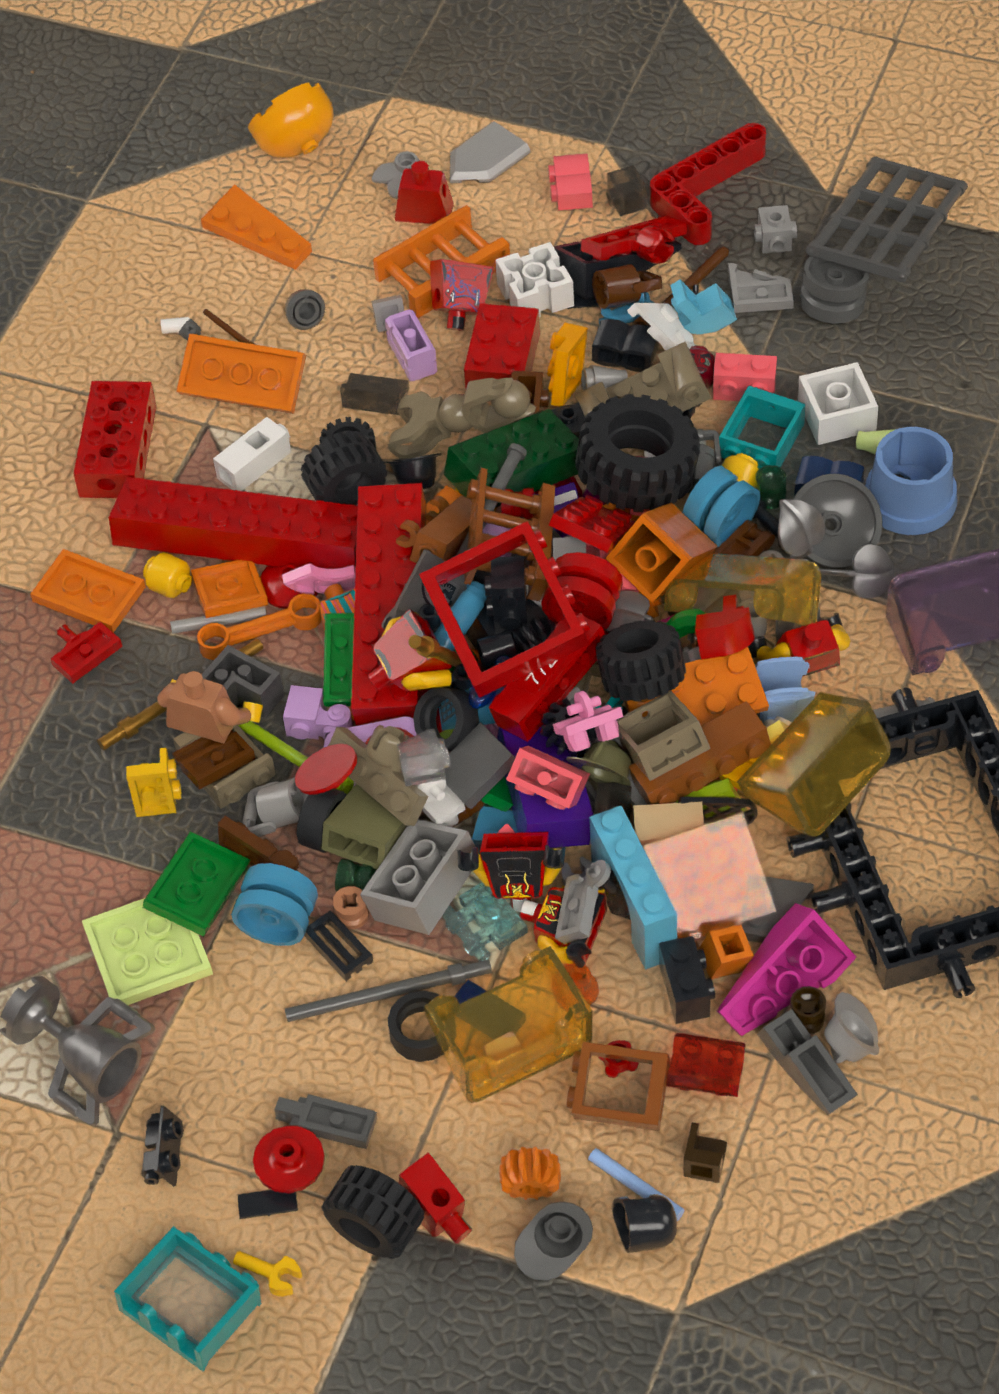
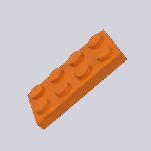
M189 333L176 392L187 396L294 414L306 355L302 352Z
M748 647L728 656L698 659L685 663V678L682 682L678 683V687L674 690H669L699 720L701 726L746 701L756 714L767 711L769 708ZM654 699L628 700L624 702L628 713ZM648 711L642 713V717L648 715Z

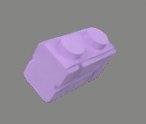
M408 309L388 316L385 319L387 341L400 365L405 370L409 381H416L437 372L436 351L414 311Z

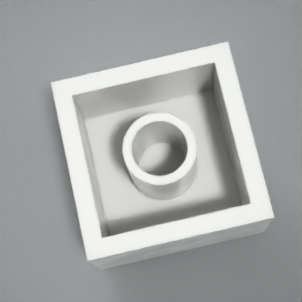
M858 362L799 376L798 402L806 404L805 418L817 445L857 436L859 431H876L878 404Z

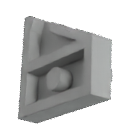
M728 263V276L735 313L793 309L794 300L789 278L778 275L772 276L756 269L752 274L738 270V264Z

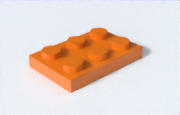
M63 549L30 595L34 603L94 626L102 622L114 633L144 591L146 585L142 578Z

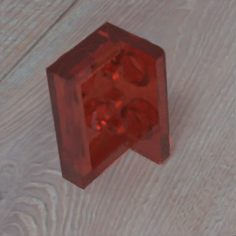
M676 1033L666 1086L683 1091L694 1090L713 1093L717 1096L738 1097L743 1075L746 1044L737 1041Z

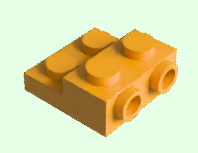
M565 322L558 332H554L551 337L550 349L553 350V354L547 370V376L551 377L549 383V392L552 393L551 405L564 406L582 382L587 327Z

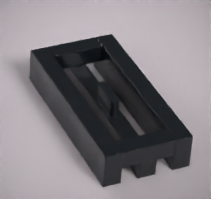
M331 910L308 925L305 938L345 981L352 978L351 974L353 972L358 974L362 971L363 965L367 964L369 966L373 963L372 954ZM329 923L359 956L357 959L325 927L326 924ZM316 931H318L324 937V939L336 950V952L348 963L347 966L315 933Z

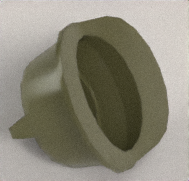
M612 739L593 743L582 758L567 757L566 759L572 765L590 773L589 778L602 785L620 790L629 789L631 786V782L628 779L631 759Z

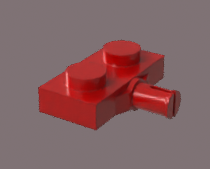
M102 622L97 623L88 631L76 634L64 624L62 628L59 627L57 630V635L67 644L60 652L51 657L53 667L73 684L122 648L121 639Z

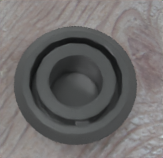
M297 290L289 296L285 304L287 320L294 328L299 330H308L317 326L325 314V302L321 295L313 290Z

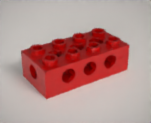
M91 381L73 473L79 498H117L126 477L144 479L157 407L152 382Z

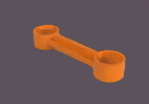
M299 594L290 601L289 608L228 628L219 623L207 624L197 634L200 653L206 659L215 660L227 645H235L290 626H294L299 630L314 629L321 623L320 601L312 594ZM302 608H312L316 610L313 614L309 616H299L295 614L298 610ZM213 637H220L225 639L221 644L216 646H208L204 644L208 639Z

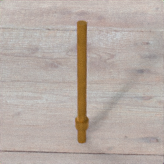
M412 635L408 640L409 646L425 658H436L454 667L462 664L456 652L440 646L437 640L429 636L420 637ZM478 663L481 672H484L483 665Z
M256 638L240 648L239 651L252 657L263 650L264 647L261 641ZM157 701L132 718L127 716L117 723L115 729L97 739L99 746L102 750H106L123 738L128 740L139 733V728L166 712L167 707L160 706Z

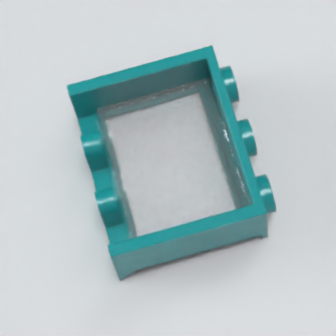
M174 1226L114 1291L120 1312L202 1372L205 1371L210 1359L251 1312L262 1304L259 1284L250 1274L246 1272L240 1274L231 1267L229 1261L218 1252L212 1254L203 1247L201 1241L190 1232L184 1234Z

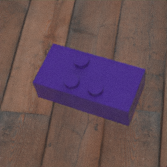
M542 726L528 742L499 727L497 739L515 757L519 748L531 746L572 765L566 761L567 757H571L566 749L562 755H557L558 747L556 745L546 747V741L549 737L540 735ZM506 780L513 802L511 808L518 833L549 832V848L590 844L589 817L594 814L586 787H584L577 805L561 810L547 804V798L534 793V796L518 791L514 788L516 784Z

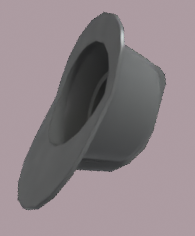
M559 1201L545 1206L523 1229L515 1242L514 1256L517 1266L525 1275L535 1280L547 1281L559 1277L573 1264L590 1243L593 1233L590 1217L581 1207L569 1202Z

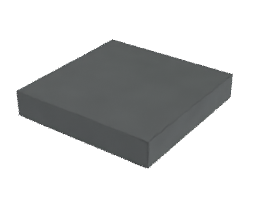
M480 722L433 771L445 779L446 785L471 810L510 771L516 757Z

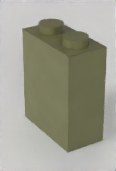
M356 784L323 823L321 850L378 869L408 825H404Z

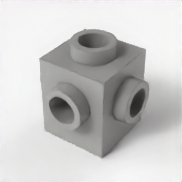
M788 205L758 208V224L754 225L755 242H760L762 254L792 251V239L797 238L796 221L790 220Z

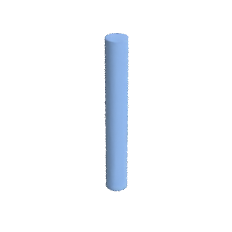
M595 1148L588 1158L590 1162L642 1198H648L651 1194L664 1196L672 1203L677 1221L682 1217L684 1208L599 1149Z

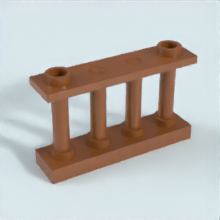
M481 468L477 479H471L467 491V498L472 499L467 550L496 537L482 533L483 522L512 529L528 521L533 531L537 529L541 531L548 546L542 550L547 559L551 558L553 527L549 526V522L554 513L555 486L543 483L538 495L533 494L530 497L486 486L488 469ZM485 499L529 509V513L533 514V518L527 520L484 509ZM526 543L508 553L525 556V560L530 561V564L525 568L526 585H528L527 599L540 602L548 583ZM491 561L465 573L464 584L471 585L477 570L491 573Z

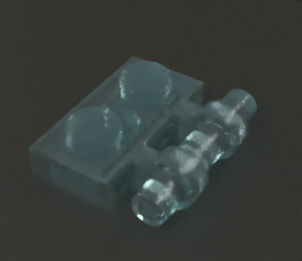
M482 882L459 896L460 904L463 906L461 910L456 912L449 905L442 915L446 921L445 926L451 934L458 935L463 941V948L470 956H475L479 962L490 958L491 954L485 947L489 942L492 941L500 951L528 933L527 925L504 898H495L491 888L485 886ZM473 920L481 928L476 933H473L467 926Z

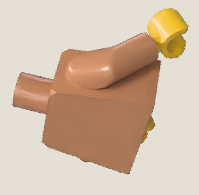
M196 671L179 675L177 681L172 679L171 683L157 697L159 705L164 708L167 707V727L223 744L233 726L246 724L249 721L259 723L263 705L245 701L243 707L237 708L231 702L223 685L203 679L202 675Z

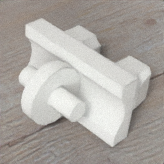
M430 769L425 774H422L419 780L412 782L429 796L422 811L433 823L449 827L458 824L457 815L466 810L465 805L446 785L445 779L440 774Z

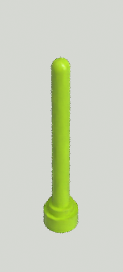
M252 721L238 725L245 733L298 767L308 758ZM347 777L337 790L348 794L354 786V781Z

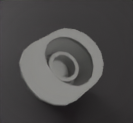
M842 992L836 995L835 1014L824 1031V1036L831 1046L833 1060L838 1064L845 1060L857 1062L869 1054H879L878 1030L872 1014L862 1002L851 994Z

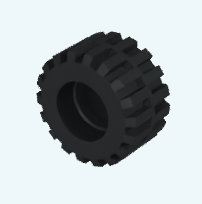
M345 431L343 434L338 432L328 439L326 437L321 440V443L315 445L311 449L312 452L306 455L305 463L301 466V471L303 472L301 474L302 479L315 500L357 505L359 486L384 485L386 482L385 477L387 476L386 465L366 435H362L358 431L354 433L352 431Z
M640 620L626 623L608 631V634L603 635L600 642L596 645V656L604 690L614 698H620V700L624 701L655 699L657 696L667 694L669 690H674L679 686L678 683L682 682L685 678L686 667L679 634L672 625H667L665 622Z
M351 1165L345 1169L322 1205L325 1218L342 1237L370 1254L389 1259L401 1256L424 1219V1211L421 1205L406 1188L377 1170L359 1165Z

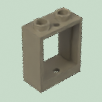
M672 691L617 719L619 728L618 738L624 751L650 781L711 749L699 720ZM648 711V715L642 717V713Z

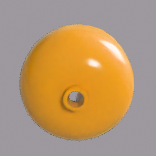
M307 82L271 101L273 104L265 111L264 115L257 113L248 125V130L258 146L270 156L291 158L302 153L308 154L318 147V143L329 132L333 123V106L319 83L312 87Z

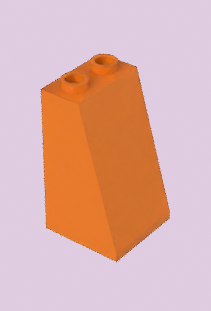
M669 503L643 513L605 559L614 565L651 603H654L692 574L718 546L673 503Z

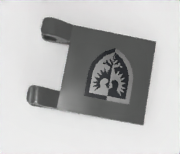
M423 550L394 608L384 618L382 622L383 629L386 628L391 619L402 616L409 609L420 614V608L423 605L430 604L434 607L419 574L445 562L428 550ZM465 574L440 585L450 608H452L462 591L467 589V584H464Z

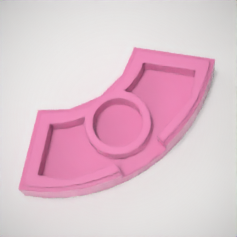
M309 563L282 574L283 584L304 594L314 595V591L324 594L325 590L333 584H340L344 592L355 588L356 567L351 565L338 569H325Z

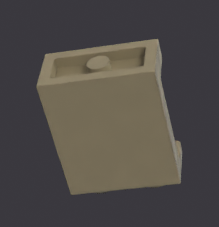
M238 725L233 726L232 731L237 732L254 750L255 760L203 788L220 809L230 803L239 801L251 789L265 785L276 775L273 758L270 754L266 753L263 755ZM183 732L173 739L176 751L201 737Z

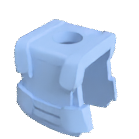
M802 657L771 658L758 661L755 665L769 704L767 711L759 713V718L762 722L768 719L775 720L776 716H779L795 725L808 723L806 711L812 706L815 692L801 686L802 675L807 674L810 666Z

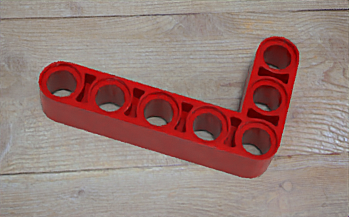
M758 123L746 124L652 177L650 180L651 208L660 217L667 215L686 222L687 234L682 235V237L693 245L708 243L712 237V212L696 196L764 158L766 154L765 127Z

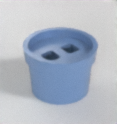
M904 427L890 432L879 442L873 468L868 474L865 486L872 492L879 504L883 528L898 534L921 535L941 528L954 515L957 507V485L953 476V453L949 443L938 433L922 427ZM897 474H900V475L904 476V477L907 478V479L901 478V477L897 476Z

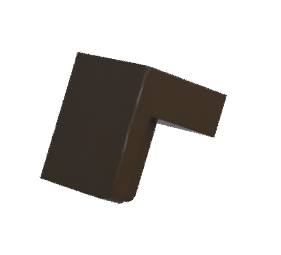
M692 1122L683 1160V1176L720 1183L727 1142L699 1136V1123Z

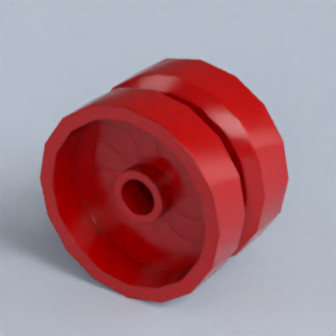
M575 552L566 553L558 557L556 563L562 575L558 576L557 579L561 587L567 584L576 601V603L571 605L573 611L578 614L582 612L584 617L601 624L604 630L607 629L613 620L616 602L619 599L623 586L622 575L618 569L607 560L593 554ZM547 585L541 601L542 610L550 620L558 624L565 617L549 585Z

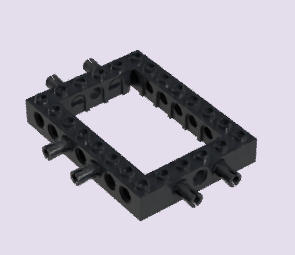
M910 688L903 689L906 696H903L901 689H899L891 696L898 710L897 713L858 724L854 723L848 706L841 705L842 714L837 706L829 712V718L832 720L836 730L788 743L787 768L814 830L788 836L786 839L789 852L793 851L791 856L795 858L806 853L822 850L839 885L827 890L811 893L812 906L818 915L844 906L849 909L884 990L945 973L954 997L962 998L961 990H963L966 997L972 994L976 988L965 966L999 957V907L994 908L992 905L986 907V911L963 918L958 915L953 917L952 921L932 927L927 925L920 926L913 931L911 943H909L901 926L902 918L900 913H895L888 897L887 884L883 885L876 870V859L874 856H870L863 840L864 832L862 828H858L851 813V803L849 800H845L839 786V780L957 748L999 837V731L979 690L918 707Z

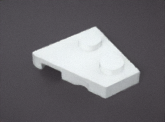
M634 303L627 310L633 318L636 315H641L651 325L647 332L665 350L684 341L689 349L695 346L691 333L683 327L678 319V313L668 303Z

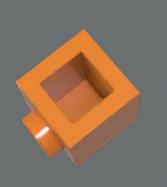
M742 924L727 928L718 927L709 931L699 949L703 948L707 964L706 970L711 979L741 973L754 956Z

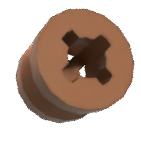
M355 886L341 888L333 897L335 915L351 930L362 927L369 919V910L360 895L362 890Z

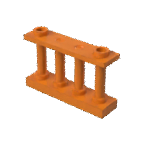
M468 205L450 213L445 218L373 259L375 280L380 283L390 276L394 277L408 291L410 310L414 311L417 318L433 310L431 279L418 285L402 270L403 268L416 262L430 275L431 260L426 255L439 248L453 261L494 267V274L496 273V259L510 255V245L506 239L500 237L494 242L488 243L472 229L471 210ZM463 235L478 251L465 257L450 241Z

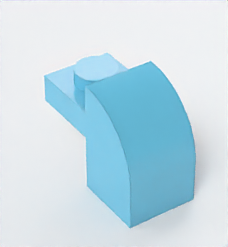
M681 279L670 285L673 293L671 303L678 313L681 324L690 333L699 335L716 332L737 320L731 298L716 283L697 295Z

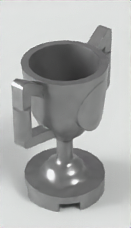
M43 976L32 977L31 980L35 984L26 992L17 988L7 1001L0 1016L7 1021L6 1028L0 1029V1033L17 1045L30 1042L43 1030L58 1039L60 1058L48 1095L56 1104L74 1117L80 1118L89 1125L96 1126L99 1123L100 1103L113 1099L129 1083L141 1060L142 1049L137 1041L154 1033L156 1030L155 1026L120 999L107 997L80 1024L65 1027L52 1018L60 1000L59 988ZM112 1011L137 1028L123 1035L120 1032L98 1024ZM68 1073L87 1092L86 1109L83 1104L63 1091Z

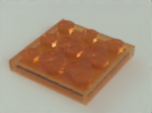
M742 811L643 845L677 913V939L691 936L697 939L706 936L709 931L715 928L735 926L776 912Z

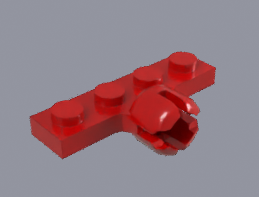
M666 215L581 239V251L592 255L596 260H609L610 256L629 254L635 251L645 261L653 264L665 263L674 253V247L665 242H672L675 240L674 238L686 235L687 223Z

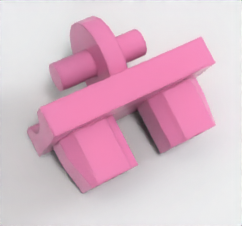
M580 691L574 695L575 704L566 707L569 716L577 713L579 715L553 724L555 734L564 736L569 751L578 752L591 746L586 731L595 727L598 741H608L619 737L617 719L622 718L623 713L621 707L612 709L610 705L593 709L601 705L600 697L589 698L585 691Z

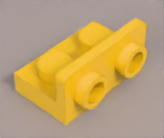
M167 747L160 748V763H142L126 766V777L136 817L176 813V799H182L180 779H177L175 759H169Z

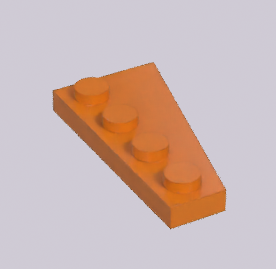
M235 184L201 219L202 228L295 270L312 252L310 242Z

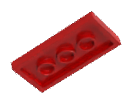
M586 495L585 498L580 497L553 513L549 526L608 553L618 544L635 521L631 520L632 515L620 509H614L613 512L603 507V502L599 499Z

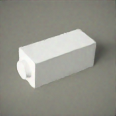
M268 417L263 419L213 458L217 479L232 490L243 491L291 453L288 430L282 424H276Z

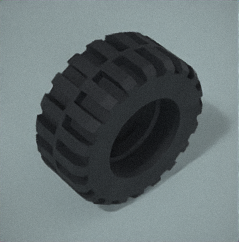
M625 394L623 398L618 399L617 396L606 400V404L601 402L586 415L583 425H581L575 460L578 476L584 485L587 484L586 488L593 496L598 495L600 501L607 505L609 503L615 504L617 509L624 511L625 508L633 509V512H643L644 509L653 510L669 503L674 504L677 502V499L683 498L692 486L700 453V437L687 415L683 416L682 410L675 405L671 407L667 401L660 398L658 400L650 399L651 396L642 394L641 397H634L633 394ZM620 449H641L656 457H635L624 453Z

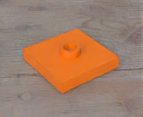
M236 560L191 570L192 581L205 618L268 606L267 595L256 566L252 561Z

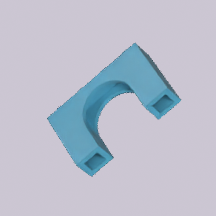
M621 805L589 817L591 862L603 860L610 864L617 878L612 880V882L620 884L629 909L632 944L646 970L659 965V943L677 939V913Z

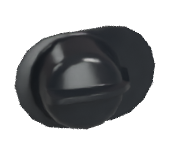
M442 453L416 458L382 460L384 463L390 464L398 484L422 483L423 489L431 488L435 483L436 457L441 456Z

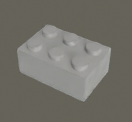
M420 819L417 820L415 826H407L360 894L373 919L378 922L430 935L472 872L462 871L458 868L457 850L469 853L475 847L468 831Z

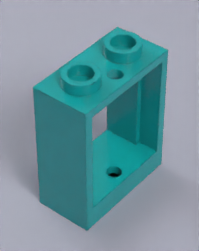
M748 386L719 436L721 458L725 459L738 453L746 454L758 463L760 472L776 476L805 424L806 404ZM750 417L787 428L774 451L738 439Z

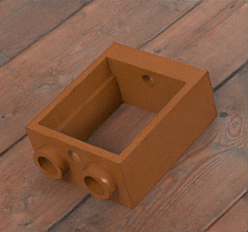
M582 1042L581 1051H575L572 1072L578 1074L576 1086H570L568 1090L567 1108H572L571 1113L574 1119L660 1131L670 1066L669 1054ZM592 1056L652 1064L645 1114L584 1106Z

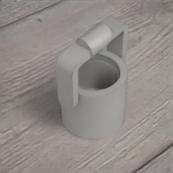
M295 777L253 788L248 793L242 822L250 832L258 837L273 833L278 828L297 823L308 794H304L298 789L295 784ZM258 813L263 823L255 825Z

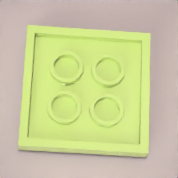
M144 899L82 920L109 997L118 998L127 1005L213 975L199 935L142 908Z

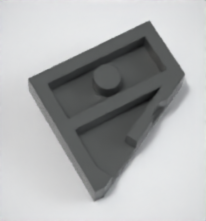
M748 874L738 925L742 924L747 940L762 943L775 924L795 903L801 905L806 899L809 900L811 898L810 894L813 893L814 884Z

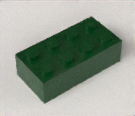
M546 409L448 447L444 476L467 498L471 479L476 480L481 468L488 469L486 486L492 487L508 456L507 449L510 444L515 443L523 446L527 454L524 460L519 461L505 489L521 492L523 488H534L535 492L541 489L543 483L553 485L578 475L575 460L579 439L550 409Z

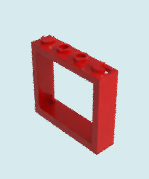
M528 521L419 574L479 698L589 645L585 632L589 631L590 628L582 612L575 615L571 607L572 604L576 603L573 594L567 584L561 587L557 579L558 576L562 575L554 557L546 558L542 550L548 547L539 529L532 530ZM527 543L570 629L481 672L440 585Z

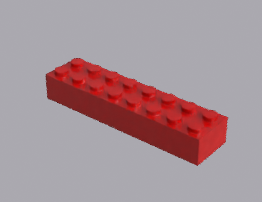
M126 477L109 515L112 545L230 561H252L254 564L277 567L293 565L299 568L309 563L325 569H338L351 565L356 567L358 506L353 504Z
M422 483L358 487L351 710L356 726L400 717L413 718L415 707L423 695V689L404 691L392 682L379 690L368 677L370 672L381 665L373 649L385 630L382 628V622L386 615L394 608L417 564L410 561L414 546L401 547L396 543V540L401 535L410 538V533L400 528L405 520L414 521L418 524L420 530L426 526L427 504Z

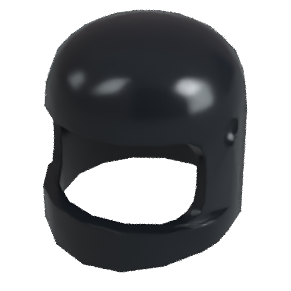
M651 1194L648 1198L630 1199L624 1196L613 1200V1219L627 1253L663 1248L674 1240L677 1233V1217L672 1203L664 1196ZM625 1211H626V1215H627L629 1230H628L627 1225H626Z

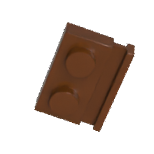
M232 730L224 744L201 737L172 753L176 765L178 764L181 767V771L199 790L255 760L254 750L237 732Z

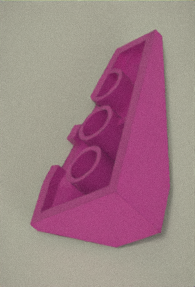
M795 903L771 929L717 1009V1012L738 1035L743 1036L777 1016V1012L789 1006L792 994L797 989L805 986L817 989L820 987L825 988L834 983L857 957L814 909Z

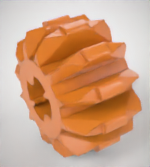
M536 1146L533 1148L521 1147V1150L512 1149L508 1151L507 1155L501 1157V1164L499 1166L502 1191L510 1194L512 1198L522 1197L524 1200L528 1198L539 1200L540 1197L552 1196L553 1192L559 1190V1183L561 1182V1165L558 1156L551 1153L549 1149L540 1150Z

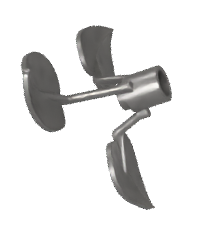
M792 499L779 501L778 538L782 549L791 556L780 562L778 570L784 582L790 583L789 587L796 590H789L779 602L776 615L777 642L786 631L820 621V609L817 603L807 600L809 593L801 586L809 583L814 578V575L853 576L852 591L854 594L862 598H875L889 588L895 572L894 564L887 552L880 546L873 544L861 546L855 552L852 558L853 570L814 568L809 560L802 558L813 552L812 545H816L823 540L825 535L823 517L816 508L806 502Z
M720 581L699 582L686 593L685 606L687 609H700L705 613L723 611V596L736 594L739 605L740 592L738 587L732 583ZM621 591L616 602L613 620L605 631L608 632L613 628L620 627V625L634 621L653 620L650 615L646 614L650 607L649 600L638 592ZM694 633L680 638L684 662L688 663L701 659L699 647L697 646L692 649Z

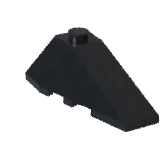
M675 240L665 242L674 247L673 254L682 250V244ZM581 241L553 246L560 258V266H565L573 280V292L586 300L595 299L592 285L595 271L628 264L633 265L637 271H646L656 265L641 259L635 251L629 254L610 256L609 260H596L592 255L581 251Z

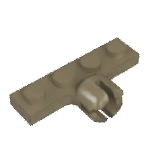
M379 725L374 729L366 745L346 727H336L328 746L347 744L357 754V764L348 777L404 825L415 826L429 796L409 781L401 772V765L404 763L412 746L411 738L408 735L404 737L405 733L393 726L384 728V726Z

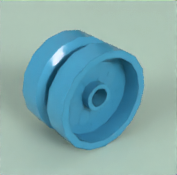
M717 466L708 471L695 485L689 494L682 513L719 547L746 520H752L759 505L760 491L744 480L738 482V477L723 466Z
M265 863L249 867L241 885L242 893L236 899L231 913L234 924L251 938L267 944L291 946L301 942L309 924L308 916L312 913L318 898L317 887L309 878L286 866Z

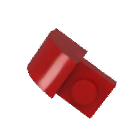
M736 594L723 596V611L696 615L695 632L701 660L735 654L747 648L754 641L755 636L749 607L745 608V606L738 605Z

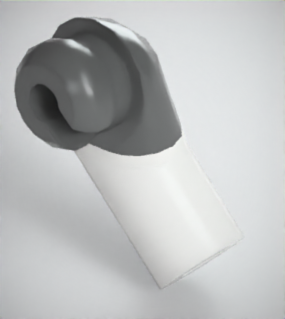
M189 317L161 319L162 334L178 333L186 340H188L189 333L201 335L199 325Z

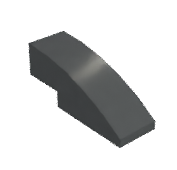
M792 1009L763 1027L757 1034L793 1081L827 1115L858 1095L816 1035L811 1037Z

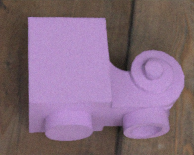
M291 685L283 714L286 736L297 739H319L320 736L325 740L326 736L330 732L335 731L336 727H353L351 712L347 706L336 704L326 711V707L323 704L322 688Z

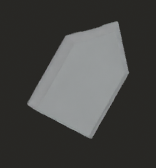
M495 121L491 122L450 152V183H462V180L478 179L479 182H491L531 153V150L525 141Z

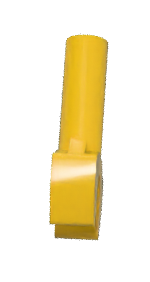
M237 1251L233 1259L234 1265L267 1278L270 1293L276 1296L294 1294L292 1285L280 1280L282 1275L290 1274L296 1278L303 1277L297 1262L288 1256H284L279 1262L271 1264L242 1251Z

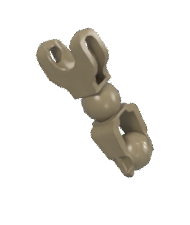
M487 378L469 381L465 394H453L444 400L441 396L431 398L427 393L417 392L400 399L397 412L407 424L392 432L388 449L398 458L423 456L431 451L438 442L450 438L451 432L463 433L474 427V429L486 433L513 423L515 420L531 416L535 412L536 407L530 403V394L526 386L517 380H513V378L498 380ZM410 442H412L411 445H401V444H405V443H410Z

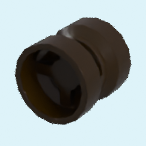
M805 986L797 989L792 994L790 1008L797 1015L809 1034H814L820 1031L824 1025L826 998L822 991L815 987Z

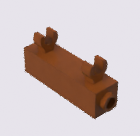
M461 495L449 505L445 498L434 496L430 500V504L437 506L439 513L432 510L428 512L425 518L430 522L420 530L418 524L412 520H405L401 524L400 528L407 530L410 533V538L401 535L397 538L396 543L405 548L414 546L410 561L417 563L424 549L444 561L451 559L452 556H456L469 531L471 499Z

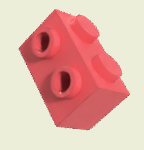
M716 353L713 375V400L740 401L748 386L775 394L777 356Z
M531 746L519 748L506 780L516 784L514 788L531 796H534V793L547 798V804L565 810V808L569 809L577 805L590 773Z

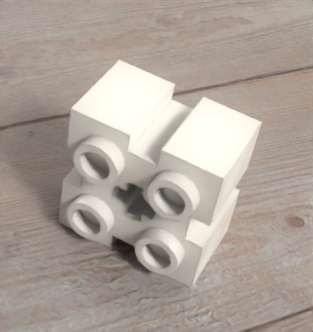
M551 242L530 248L529 255L520 257L517 252L496 259L497 285L505 299H510V306L538 308L539 317H541V311L549 309L554 313L574 306L573 280L565 266H560V258Z

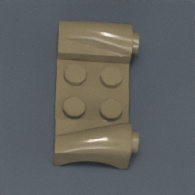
M685 341L658 354L660 363L617 384L605 388L603 382H600L575 394L585 417L601 402L606 404V400L617 396L619 399L623 398L625 394H633L634 397H641L642 394L651 396L650 399L654 400L660 398L667 401L671 407L675 405L682 412L711 399V396Z

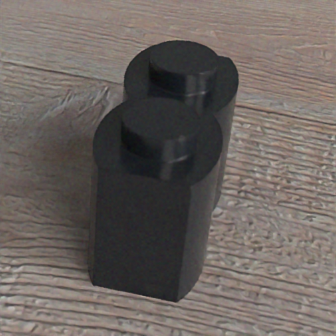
M601 320L592 344V361L603 366H622L631 371L641 372L652 367L659 342L647 332L650 328L647 325L630 326L619 320Z

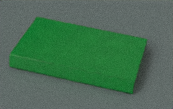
M190 831L144 899L142 908L204 937L249 868L251 860Z

